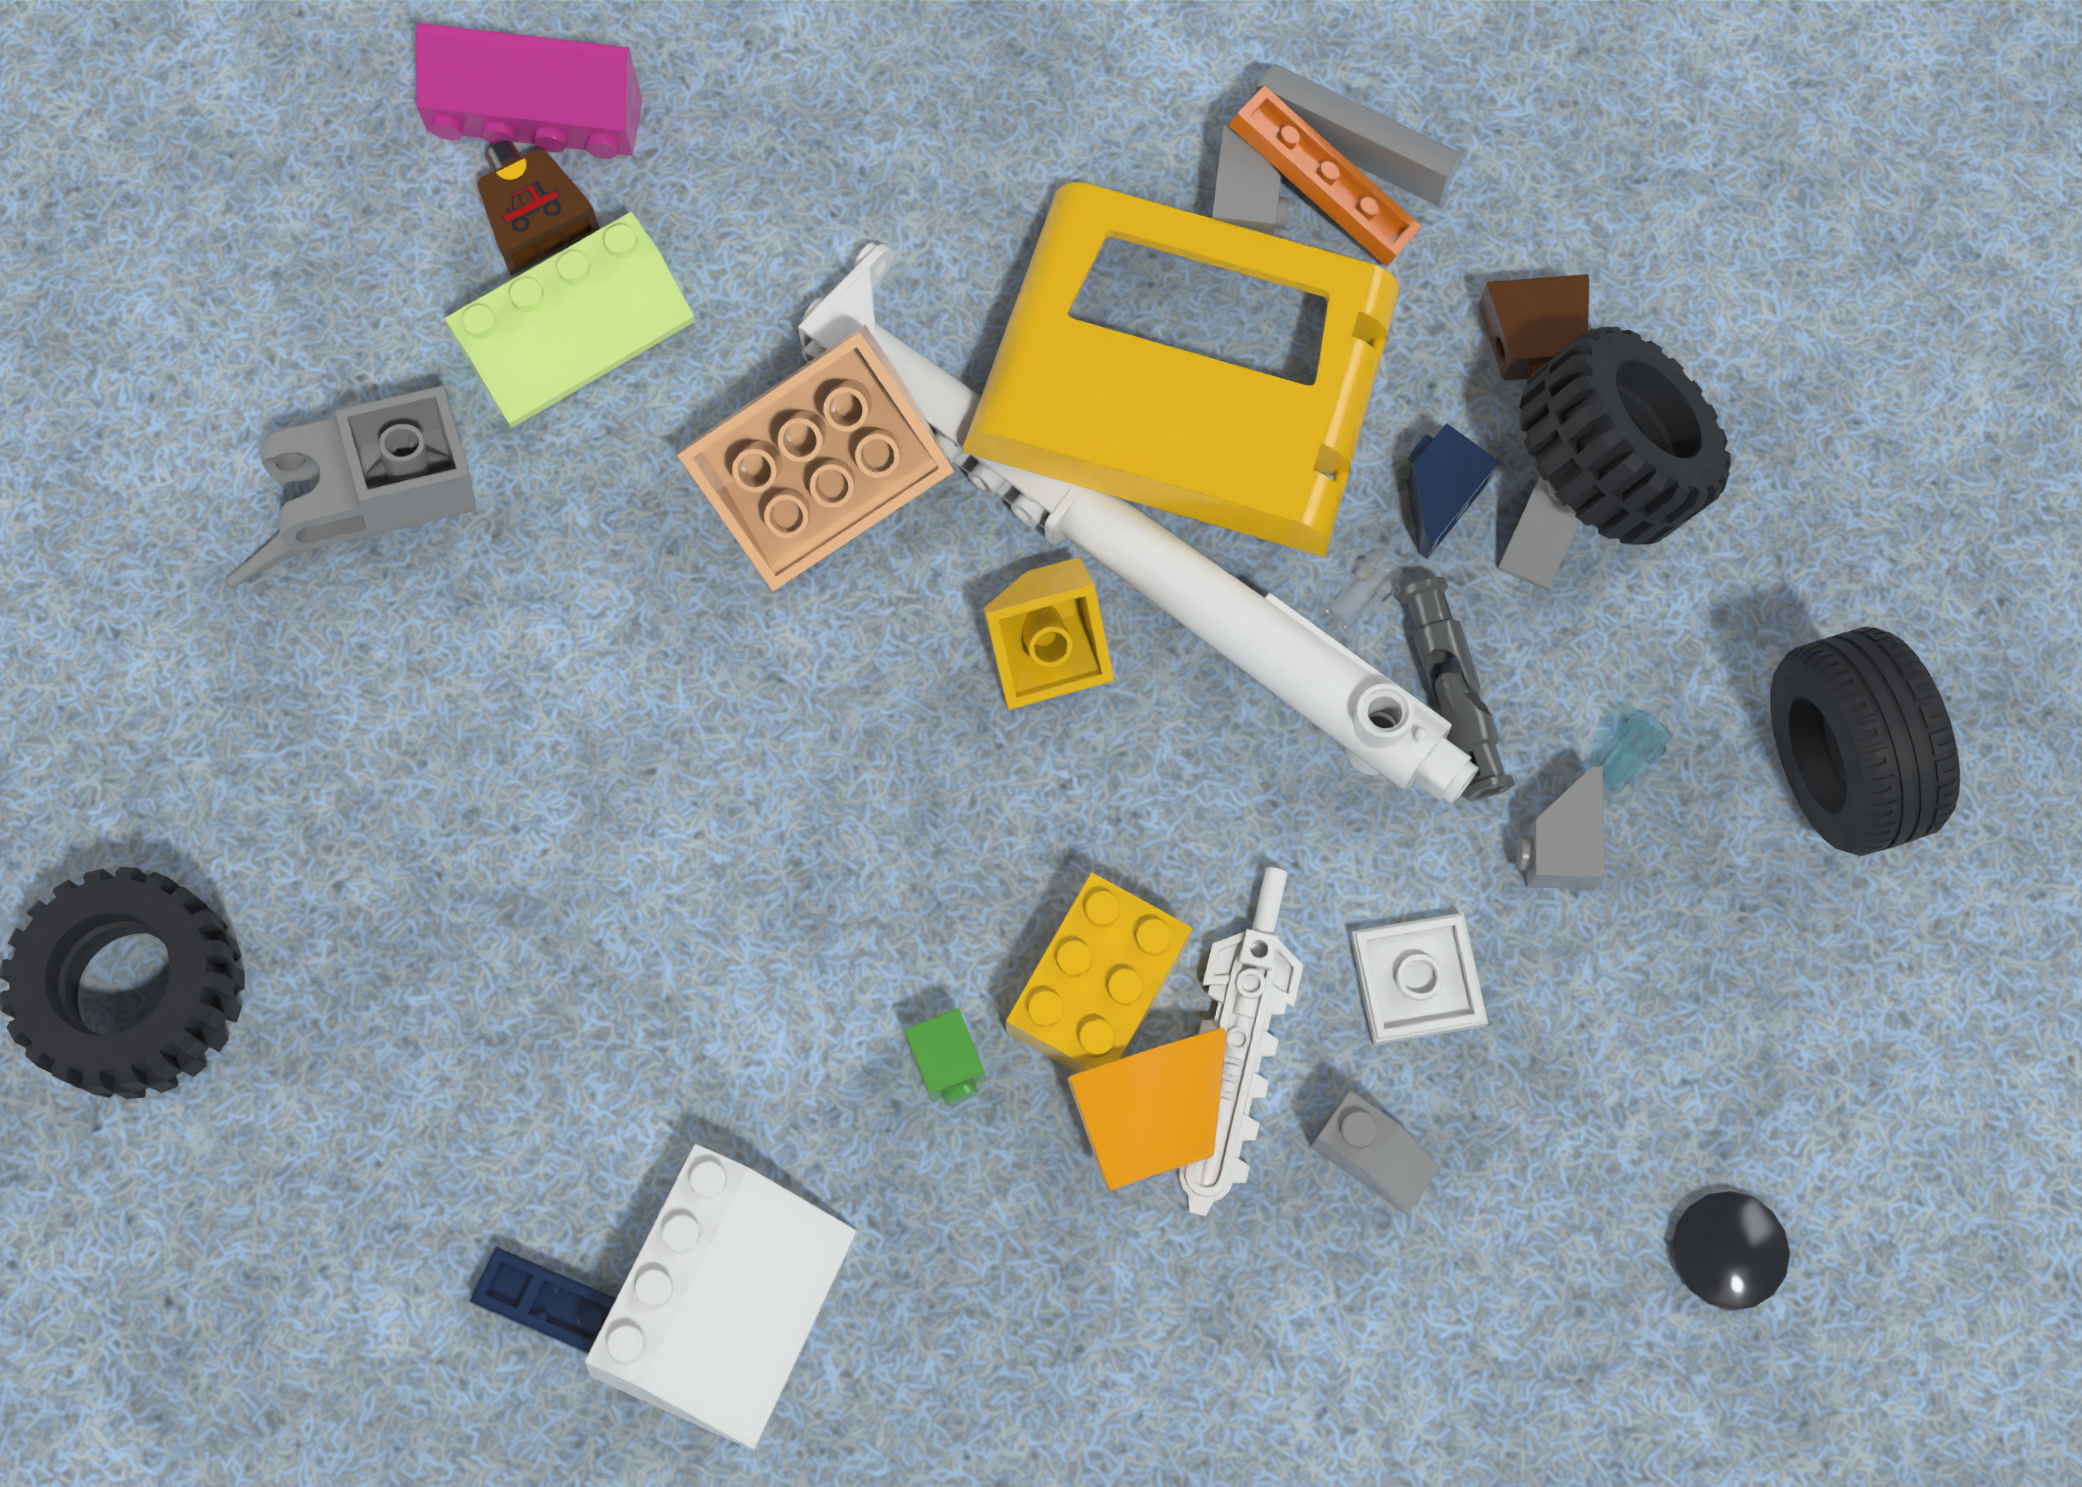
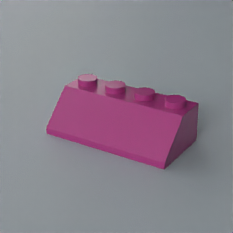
M417 23L415 32L417 109L427 132H432L439 138L451 141L467 136L483 138L493 145L502 141L535 144L538 148L553 153L563 152L565 148L586 150L591 155L604 159L614 158L617 154L633 156L643 99L629 47Z

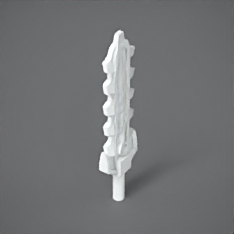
M1266 867L1252 929H1246L1245 932L1212 943L1202 986H1209L1207 996L1217 1001L1218 1005L1214 1020L1201 1021L1198 1035L1224 1028L1227 1036L1215 1151L1213 1157L1178 1170L1181 1187L1188 1195L1189 1213L1206 1217L1212 1204L1215 1201L1221 1200L1230 1191L1232 1184H1244L1247 1181L1250 1166L1239 1160L1242 1143L1244 1141H1255L1260 1123L1250 1118L1249 1112L1252 1099H1265L1269 1081L1258 1075L1262 1057H1274L1279 1041L1278 1038L1268 1033L1271 1016L1284 1015L1286 1005L1291 1008L1294 1007L1303 970L1301 962L1279 940L1278 936H1274L1288 872L1282 869Z

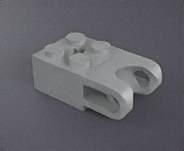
M444 386L334 410L335 417L281 429L268 434L262 440L259 448L262 465L273 479L283 483L310 481L316 484L312 492L285 503L280 510L279 530L281 538L285 544L294 550L316 549L477 510L470 472Z

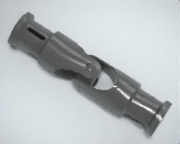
M1444 577L1423 579L1404 587L1398 595L1401 603L1408 605L1416 629V633L1412 638L1433 698L1441 707L1440 716L1452 724L1446 739L1472 757L1470 762L1479 767L1476 775L1464 790L1465 798L1468 801H1476L1501 794L1509 790L1515 783L1511 775L1505 774L1496 747L1500 738L1491 713L1486 704L1481 701L1479 695L1481 691L1480 683L1460 621L1454 620L1444 593L1448 589L1447 581ZM1455 656L1460 662L1463 672H1446L1440 675L1441 665L1444 661Z

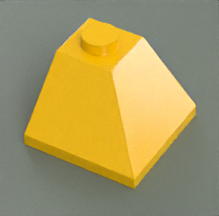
M1080 557L1026 571L984 607L1008 710L1115 681L1095 584Z

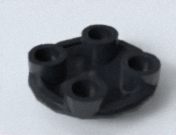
M1732 1191L1708 1194L1688 1206L1676 1224L1674 1236L1669 1246L1670 1255L1675 1262L1676 1270L1688 1289L1707 1304L1717 1306L1725 1311L1755 1307L1773 1296L1787 1275L1790 1258L1786 1231L1773 1211L1752 1196Z

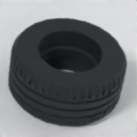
M1866 626L1796 647L1786 654L1773 674L1770 689V712L1773 733L1788 783L1800 808L1818 834L1835 849L1857 856H1865L1903 845L1940 831L1955 811L1960 792L1959 757L1952 724L1943 699L1930 673L1918 655L1902 639L1894 634L1875 627Z

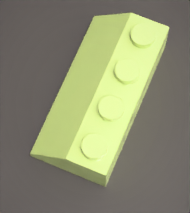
M632 211L444 318L458 348L511 429L696 322L690 307L659 250Z

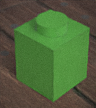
M959 1008L904 1029L908 1044L932 1103L944 1098L946 1105L950 1106L965 1101L979 1093L976 1085L986 1081L985 1071Z

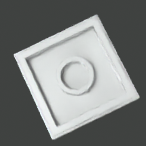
M1464 912L1351 932L1350 937L1373 1046L1485 1027L1488 1024Z

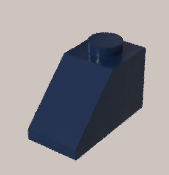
M1447 423L1434 438L1429 434L1424 435L1408 457V461L1413 464L1407 480L1418 553L1426 559L1431 556L1489 484L1499 464L1498 459Z

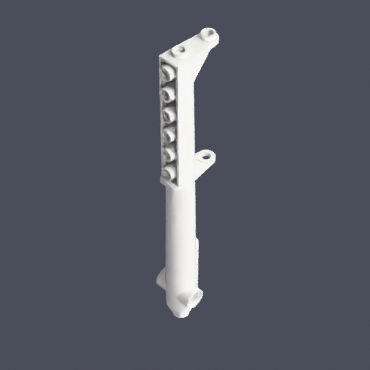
M873 242L867 244L857 256L854 264L855 268L825 299L818 298L808 307L804 314L803 322L798 326L802 355L807 362H810L863 325H866L897 370L951 464L955 463L967 472L971 482L981 492L989 496L997 494L1011 505L1012 511L1022 522L1030 527L1039 525L1045 529V539L1054 546L1065 536L1344 746L1349 762L1358 771L1369 775L1382 774L1404 791L1409 789L1415 782L1439 801L1445 799L1450 804H1453L1472 781L1479 767L1470 762L1472 757L1446 739L1452 726L1450 722L1273 594L1269 593L1265 598L1122 498L963 453V445L981 396L875 322L872 288L888 272L895 255L894 250L887 245H876Z

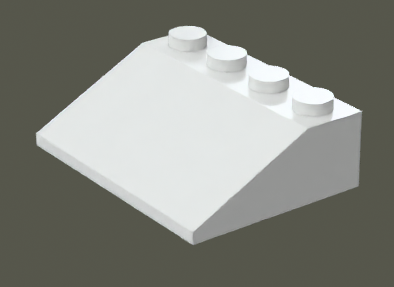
M694 1144L585 1360L590 1376L755 1451L845 1260L857 1230L751 1168Z

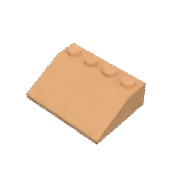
M863 325L688 443L677 455L772 591H775L955 472L953 465L897 370L866 325Z

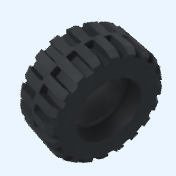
M1599 327L1584 332L1527 380L1519 405L1521 409L1519 416L1520 430L1526 432L1524 444L1529 455L1535 457L1538 463L1536 469L1544 481H1549L1556 491L1554 495L1564 506L1568 504L1576 512V518L1586 526L1594 525L1598 528V534L1608 539H1619L1620 543L1629 545L1654 544L1660 542L1719 498L1720 494L1724 492L1730 474L1728 471L1731 465V456L1725 450L1728 440L1724 429L1719 428L1717 424V413L1712 404H1707L1701 395L1703 391L1696 381H1691L1682 371L1684 367L1674 358L1669 359L1663 354L1662 348L1653 341L1645 342L1641 339L1639 333L1631 330L1621 331L1620 327Z
M119 867L114 877L102 868L86 872L83 876L85 883L79 886L68 879L53 888L56 898L46 905L38 900L26 912L33 918L25 931L15 928L7 943L16 948L12 960L3 959L0 967V978L9 983V990L1 991L0 993L1 1012L14 1018L6 1027L15 1043L26 1048L25 1056L37 1067L51 1073L53 1077L93 1095L110 1098L113 1094H117L125 1099L144 1098L148 1088L164 1093L178 1087V1081L175 1076L185 1072L194 1077L207 1067V1064L200 1057L209 1047L220 1053L229 1040V1037L220 1032L225 1021H238L242 1005L233 1000L234 991L245 989V972L235 966L234 963L235 960L240 959L242 956L236 940L226 933L227 924L205 902L187 888L181 887L171 878L153 872L147 876L138 868ZM145 933L160 939L168 951L170 975L166 991L153 1012L139 1024L119 1033L101 1035L86 1027L79 1013L77 998L81 976L90 960L107 944L124 936Z

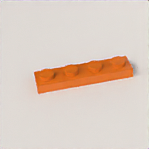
M1265 85L1236 114L1228 125L1386 267L1422 227Z

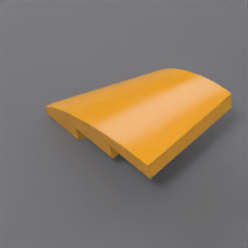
M1224 1028L1149 1049L1068 1077L1069 1086L1107 1192L1154 1175L1160 1176L1214 1156L1227 1038Z

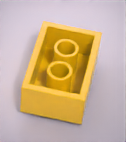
M1091 872L1006 1020V1033L1076 1073L1124 1058L1188 945L1193 927Z

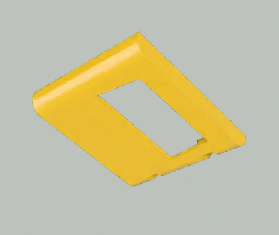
M1082 182L1065 184L1054 195L966 436L963 453L1326 557L1400 293L1399 284L1390 272L1368 262ZM1111 237L1322 296L1327 300L1315 384L1310 386L1071 318L1069 313L1105 241ZM1320 472L1333 475V480Z

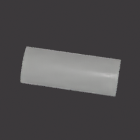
M1273 64L1266 71L1257 85L1256 93L1265 85L1354 166L1436 206L1441 202L1463 160L1462 153L1277 64Z

